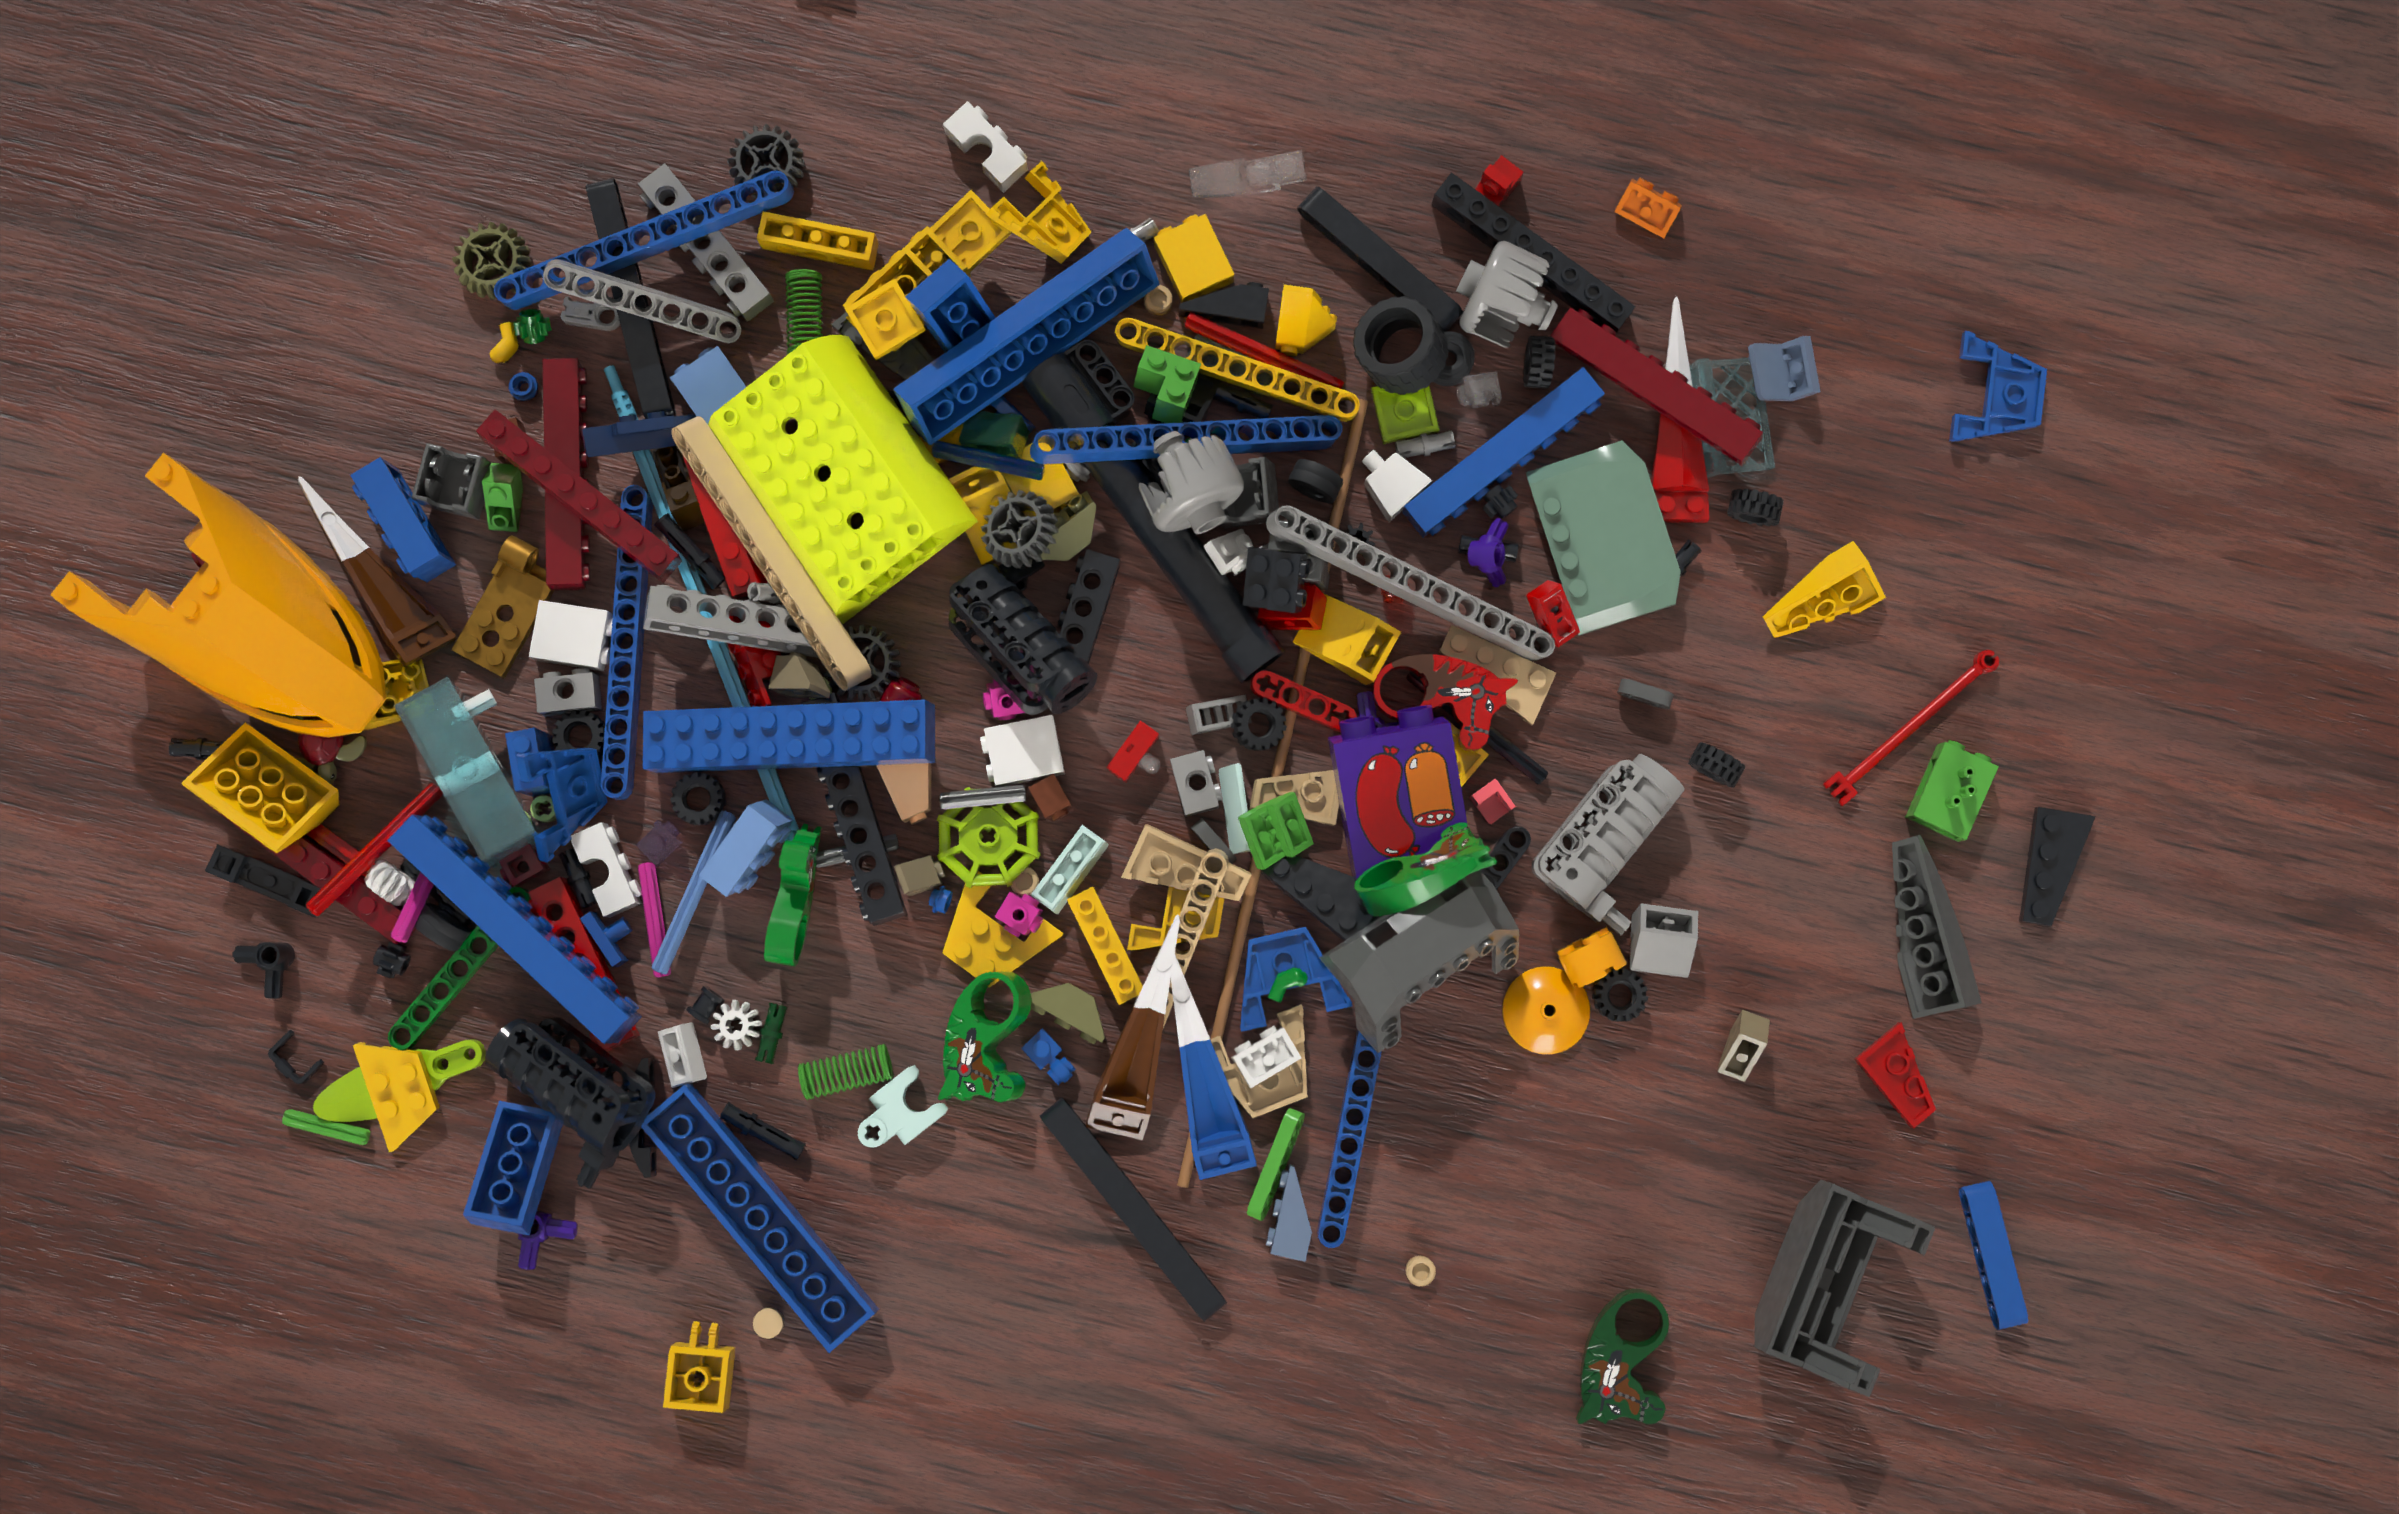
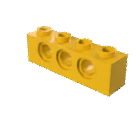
M764 211L762 212L757 235L761 248L765 250L872 271L874 270L879 246L877 237L872 232Z
M1094 887L1067 899L1118 1004L1121 1005L1139 996L1143 985Z

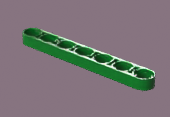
M513 887L509 890L511 894L516 892L523 893L527 902L531 900L529 891L524 888ZM479 926L473 930L462 946L451 956L392 1026L388 1033V1041L392 1047L398 1050H407L415 1046L499 946ZM479 937L484 938L487 942V949L482 954L475 953L472 947L474 940ZM459 960H464L468 965V971L462 977L457 976L453 970L454 964ZM443 982L448 986L449 994L445 999L440 1000L435 996L434 989L437 984ZM422 1005L426 1006L430 1012V1016L425 1022H420L415 1017L416 1009ZM402 1028L407 1029L411 1035L406 1045H401L396 1040V1034Z

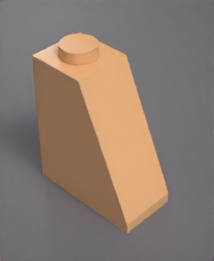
M931 763L876 765L901 820L904 823L910 821L912 825L926 819L925 813L931 811Z

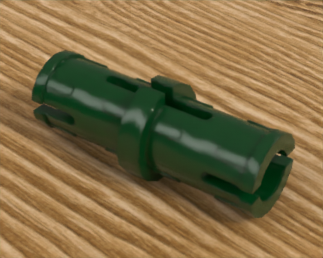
M769 1003L764 1028L760 1029L762 1037L757 1056L755 1057L756 1061H764L767 1050L765 1063L774 1064L778 1040L782 1039L783 1036L781 1028L787 1006L779 1005L777 1016H775L778 1004Z

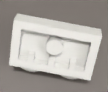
M1243 529L1210 540L1203 547L1221 575L1232 571L1236 575L1246 569L1248 547H1253L1249 536L1245 534ZM1268 544L1261 546L1259 548L1268 549Z
M1272 1026L1259 1034L1261 1040L1252 1045L1248 1040L1234 1049L1236 1054L1231 1059L1236 1063L1249 1088L1256 1086L1301 1059L1284 1027L1277 1030L1275 1026Z

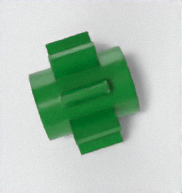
M539 309L521 311L519 313L520 317H516L517 321L513 322L515 335H521V339L528 344L543 342L545 336H548V331H551L550 318L544 317Z

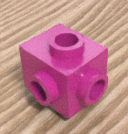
M1010 677L1007 678L1010 684H1020L1017 679L1011 680ZM993 679V683L986 684L987 692L983 693L985 710H990L994 718L1010 720L1016 717L1015 714L1025 713L995 679Z
M1009 892L995 915V918L1006 924L1003 929L1016 937H1019L1020 934L1028 936L1030 932L1035 933L1044 919L1040 917L1043 910L1037 907L1040 903L1039 901L1025 893L1023 897H1020L1014 892ZM1020 911L1024 912V918L1022 920L1019 919Z

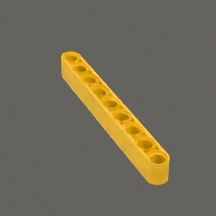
M1124 318L1116 325L1117 341L1127 349L1143 354L1149 339L1152 336H1159L1164 340L1163 345L1158 348L1160 350L1175 354L1178 346H1188L1191 349V353L1186 359L1201 363L1199 371L1201 374L1322 415L1334 416L1340 421H1350L1358 413L1359 399L1349 391L1133 318ZM1125 327H1133L1137 333L1134 338L1128 340L1121 336V331ZM1213 354L1218 358V363L1214 367H1207L1202 363L1203 357ZM1239 363L1245 367L1246 371L1242 376L1237 377L1230 373L1229 368L1233 364ZM1260 373L1270 374L1273 379L1272 383L1267 386L1260 385L1256 379ZM1287 382H1295L1298 384L1300 391L1295 395H1289L1284 391V385ZM1315 391H1322L1325 393L1327 400L1323 404H1316L1312 401L1311 394ZM1349 400L1352 402L1354 410L1348 414L1341 412L1338 407L1339 402Z

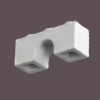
M967 101L943 123L945 134L964 153L977 144L989 146L992 149V153L982 163L983 171L1004 193L1028 171L1027 156L1017 145L1012 147L1006 141L1008 137L999 126L992 127L987 121L988 116L979 106L974 108Z
M601 822L571 835V842L580 863L588 865L602 860L608 866L609 876L607 881L602 886L592 890L603 917L611 918L642 904L639 897L642 895L640 885L636 879H631L628 872L631 869L630 862L626 854H621L616 843L620 842L613 826L609 827L608 824Z

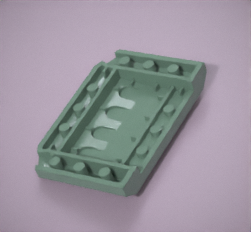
M1623 441L1526 472L1563 590L1580 630L1578 636L1676 605L1681 571L1646 464Z

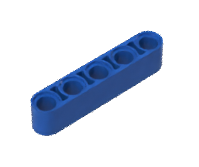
M1990 1181L1960 1187L1959 1197L1992 1323L1997 1330L2028 1323V1314L1995 1188Z

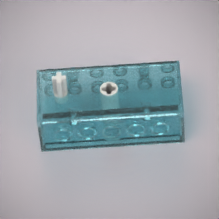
M446 677L395 704L394 707L479 858L490 867L495 868L500 865V860L528 844H535L534 836L541 833L521 795L515 791L512 779L476 718V715L497 705L494 696L488 689L466 700L462 691L449 677Z

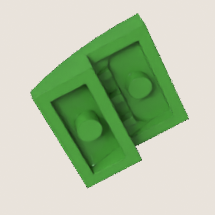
M1289 792L1269 800L1238 817L1257 869L1264 870L1285 856L1294 857L1314 844L1295 792Z

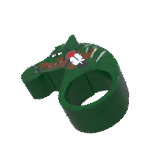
M1636 1288L1622 1291L1609 1301L1596 1317L1583 1353L1580 1374V1390L1583 1404L1576 1416L1578 1424H1582L1593 1417L1607 1424L1608 1420H1615L1619 1417L1631 1418L1645 1424H1654L1663 1418L1665 1405L1660 1396L1654 1391L1643 1390L1639 1381L1630 1373L1633 1367L1664 1341L1668 1333L1669 1318L1667 1311L1659 1299L1652 1293ZM1633 1299L1648 1300L1659 1311L1660 1321L1658 1329L1652 1337L1642 1342H1631L1621 1339L1619 1335H1615L1617 1332L1615 1327L1616 1314L1624 1303Z

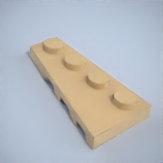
M1453 625L1450 626L1439 650L1441 655L1477 664L1494 673L1499 679H1517L1518 682L1506 691V706L1514 710L1531 726L1534 724L1556 672Z
M1146 824L1121 878L1145 881L1146 883L1175 887L1181 890H1190L1206 851ZM1213 856L1207 859V865L1211 870L1217 871L1222 869L1223 864L1218 857ZM1229 863L1216 897L1240 901L1252 873ZM1199 884L1196 887L1197 892L1206 895L1212 894L1211 888L1207 884Z

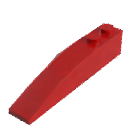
M683 456L731 595L735 599L748 596L747 590L751 583H768V581Z

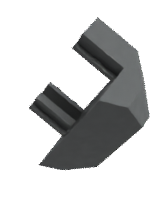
M1478 870L1468 874L1448 889L1419 905L1402 912L1380 917L1319 958L1353 997L1356 1027L1375 1051L1379 1053L1385 1048L1389 1049L1395 1046L1402 1037L1400 1008L1408 1003H1415L1424 992L1432 987H1439L1448 976L1456 971H1463L1478 956L1482 958L1492 951V971L1495 974L1503 969L1507 970L1513 967L1519 959V928L1495 886Z
M1820 1180L1797 1205L1755 1311V1348L1809 1370L1849 1390L1870 1397L1880 1368L1836 1349V1343L1877 1238H1882L1925 1255L1936 1227L1865 1199L1833 1183Z

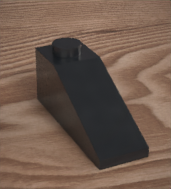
M1248 282L1247 285L1240 284L1180 303L1179 317L1187 318L1190 313H1195L1212 322L1263 329L1269 288H1264V285L1260 283Z

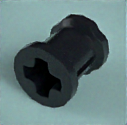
M703 986L701 988V995L693 1006H688L686 1011L702 1023L708 1025L710 1022L709 1017L717 1006L723 1004L725 1000L710 988Z

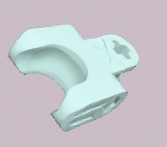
M915 1065L905 1069L869 1098L877 1111L859 1125L858 1138L864 1146L870 1148L878 1147L895 1134L906 1145L947 1113L949 1108L945 1103H936L925 1111H914L907 1105L905 1099L906 1091L919 1077V1069ZM869 1125L871 1127H880L878 1132L879 1139L867 1136L870 1132Z

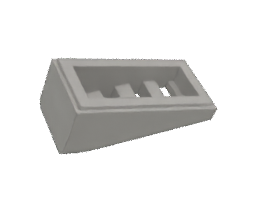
M1246 695L1197 703L1186 707L1191 734L1196 735L1230 728L1231 723L1234 721L1232 719L1234 714L1232 704L1236 703L1237 707L1242 705L1243 702L1247 701ZM1223 705L1225 706L1228 719L1226 722H1224L1221 709ZM1209 708H1213L1215 724H1212ZM1200 710H1201V712H1202V717H1203L1204 726H1202L1201 717H1200V712H1199Z

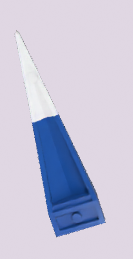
M1174 955L1171 985L1192 1154L1199 1179L1202 1180L1257 1166L1249 1131L1177 957Z

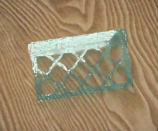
M1709 358L1698 359L1689 366L1692 386L1697 389L1698 386L1703 387L1713 395L1711 399L1716 402V398L1722 393L1733 402L1731 405L1733 408L1739 407L1748 415V418L1753 419L1761 426L1760 429L1763 432L1762 442L1760 441L1756 447L1764 452L1765 463H1757L1749 457L1746 460L1747 465L1741 466L1737 463L1735 466H1726L1725 455L1702 441L1707 477H1715L1718 474L1772 470L1775 468L1766 402L1758 399L1752 386L1754 383L1753 377L1747 382L1736 373L1741 366L1751 365L1749 358L1709 361ZM1720 367L1729 375L1722 385L1713 378L1712 368ZM1732 378L1744 387L1738 397L1725 388ZM1747 391L1756 397L1757 405L1753 410L1741 401Z

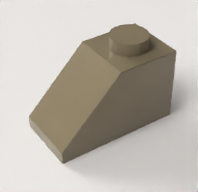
M790 652L786 656H776L768 689L788 698H829L830 691L818 666L807 661V656L797 652Z
M931 855L894 866L904 894L910 897L943 885L941 878L945 876L941 862L939 860L935 861Z
M1742 1010L1730 1030L1717 1072L1745 1082L1768 1044L1770 1020Z

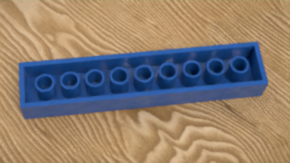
M1123 229L895 387L893 390L912 428L929 445H932L1022 382L1042 362L1058 353L1065 352L1158 287L1160 283L1146 244L1129 229Z
M927 700L643 711V769L654 773L935 763V704Z
M412 814L387 841L603 1044L618 1043L642 1018V1015L637 1012L639 1006L627 996L623 999L615 991L618 988L616 984L606 976L601 978L594 971L596 966L585 956L580 958L573 952L575 946L563 936L558 938L551 931L554 928L553 925L542 916L537 918L530 911L533 907L520 896L516 898L509 892L511 886L499 876L495 879L488 872L490 869L489 865L477 856L474 859L467 852L469 847L456 836L452 838L445 831L448 827L436 817L431 819L427 815L419 816Z
M692 1083L684 1084L651 1112L641 1127L828 1353H830L872 1317L879 1308L726 1124L719 1119L720 1117Z

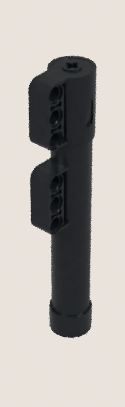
M1091 340L1081 341L1067 351L1048 358L1032 370L1022 383L1054 429L1116 426L1118 422L1129 415L1134 403V394L1099 345ZM1089 354L1093 360L1085 361L1080 355ZM1104 376L1110 383L1102 384L1096 377ZM1122 399L1126 406H1117L1113 400ZM1153 437L1154 441H1156L1158 438H1160V437ZM1125 439V442H1126L1129 446H1131V447H1136V446H1137L1136 442H1134V443H1132V444L1130 445V444L1128 443V441ZM1096 440L1099 447L1109 448L1105 441ZM1067 442L1068 446L1071 449H1080V446L1076 442ZM1157 458L1083 462L1223 653V660L1241 684L1250 680L1258 672L1266 669L1285 653L1284 648L1267 625H1262L1249 606H1243L1242 596L1226 574H1220L1204 549L1203 543L1191 527L1176 532H1163L1154 525L1152 516L1139 490V483L1145 484L1149 489V483L1156 482L1164 492L1161 478L1158 474L1163 470Z

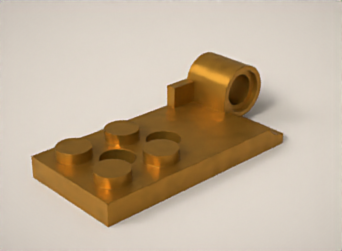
M513 535L506 539L499 551L498 561L491 572L494 576L452 648V651L504 679L534 628L539 600L549 601L555 591L550 590L546 585V570L535 564L539 556L538 548ZM504 607H512L514 611L512 619L507 622L501 621L500 611ZM497 632L499 634V642L493 647H488L485 642L487 634Z

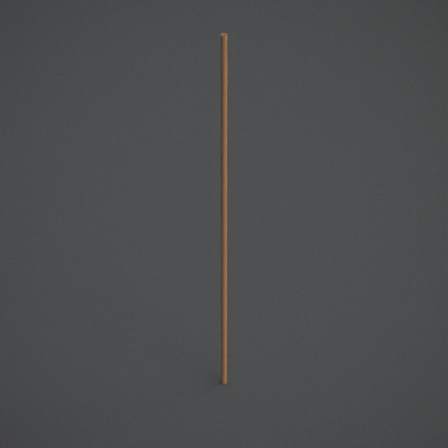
M1359 399V410L1352 420L1340 472L1343 485L1333 503L1329 525L1337 529L1340 528L1368 401ZM1328 563V573L1331 567L1330 563ZM1300 647L1293 682L1303 686L1311 653ZM1291 688L1288 703L1293 704L1298 699V693L1295 689ZM1287 709L1285 712L1286 721H1284V725L1287 727L1286 731L1282 733L1284 737L1278 742L1271 777L1283 776L1297 716L1296 713ZM1253 857L1249 869L1252 875L1244 891L1211 1039L1220 1036L1222 1040L1261 873L1260 869H1257ZM1190 1131L1177 1186L1185 1188L1189 1187L1194 1166Z

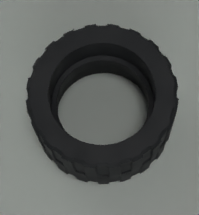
M1405 296L1390 297V299L1382 300L1375 306H1371L1358 321L1353 339L1355 357L1375 384L1381 389H1385L1386 392L1398 393V395L1418 392V390L1426 388L1433 380H1436L1441 370L1444 369L1449 352L1447 347L1448 340L1433 314L1420 301ZM1405 328H1419L1423 330L1421 343L1409 358L1395 364L1379 362L1382 346L1392 334Z

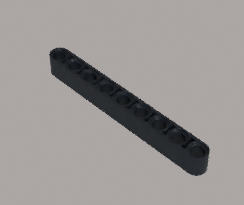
M615 178L587 184L586 191L598 239L629 228ZM623 246L616 247L612 255L619 256L623 252ZM638 262L608 274L643 285ZM611 286L613 298L619 299L622 297V289L618 286ZM646 295L636 297L635 303L638 307H649ZM617 309L645 419H648V413L665 411L666 416L674 415L676 417V410L653 320Z
M1061 1097L1039 1115L1044 1124L1197 1315L1205 1322L1227 1304L1223 1295L1089 1128L1086 1127L1085 1123L1068 1102Z

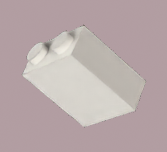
M539 600L529 657L541 662L604 671L605 664L608 665L610 661L609 641L612 633L613 614L607 610Z
M1053 715L984 728L985 736L980 737L984 754L989 753L991 764L986 765L989 782L994 781L996 787L1044 779L1052 774L1055 776L1065 774Z

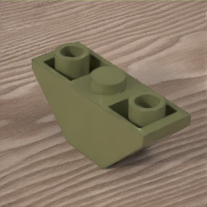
M1087 490L1083 494L1074 496L1060 512L1053 513L1058 520L1054 525L1058 528L1059 533L1052 535L1056 544H1049L1047 546L1050 554L1043 552L1041 554L1042 560L1068 561L1091 543L1097 505Z
M1070 983L1031 993V1009L1043 1016L1046 1011L1056 1016L1055 1023L1067 1030L1071 1026L1082 1031L1080 1037L1094 1045L1097 1040L1102 1043L1105 1040L1106 1036L1097 1003L1092 995Z

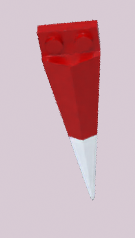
M1676 296L1672 304L1665 369L1671 373L1674 370L1680 372L1688 378L1687 383L1692 386L1679 299ZM1660 413L1651 483L1664 522L1707 523L1709 520V485L1702 441Z

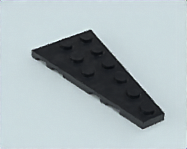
M1297 855L1294 857L1285 856L1266 869H1260L1263 876L1343 941L1382 917L1368 914L1354 888L1355 878Z

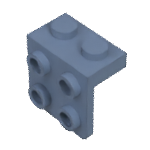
M1802 336L1782 344L1754 343L1749 345V362L1753 372L1754 390L1759 400L1795 401L1821 392L1811 336Z

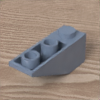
M1289 1164L1288 1171L1282 1170L1279 1187L1284 1189L1281 1200H1275L1272 1216L1277 1217L1275 1229L1269 1228L1266 1245L1271 1246L1270 1254L1305 1262L1312 1231L1295 1167Z

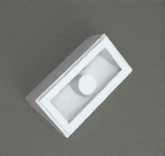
M692 1022L658 1031L672 1088L707 1078L695 1027Z

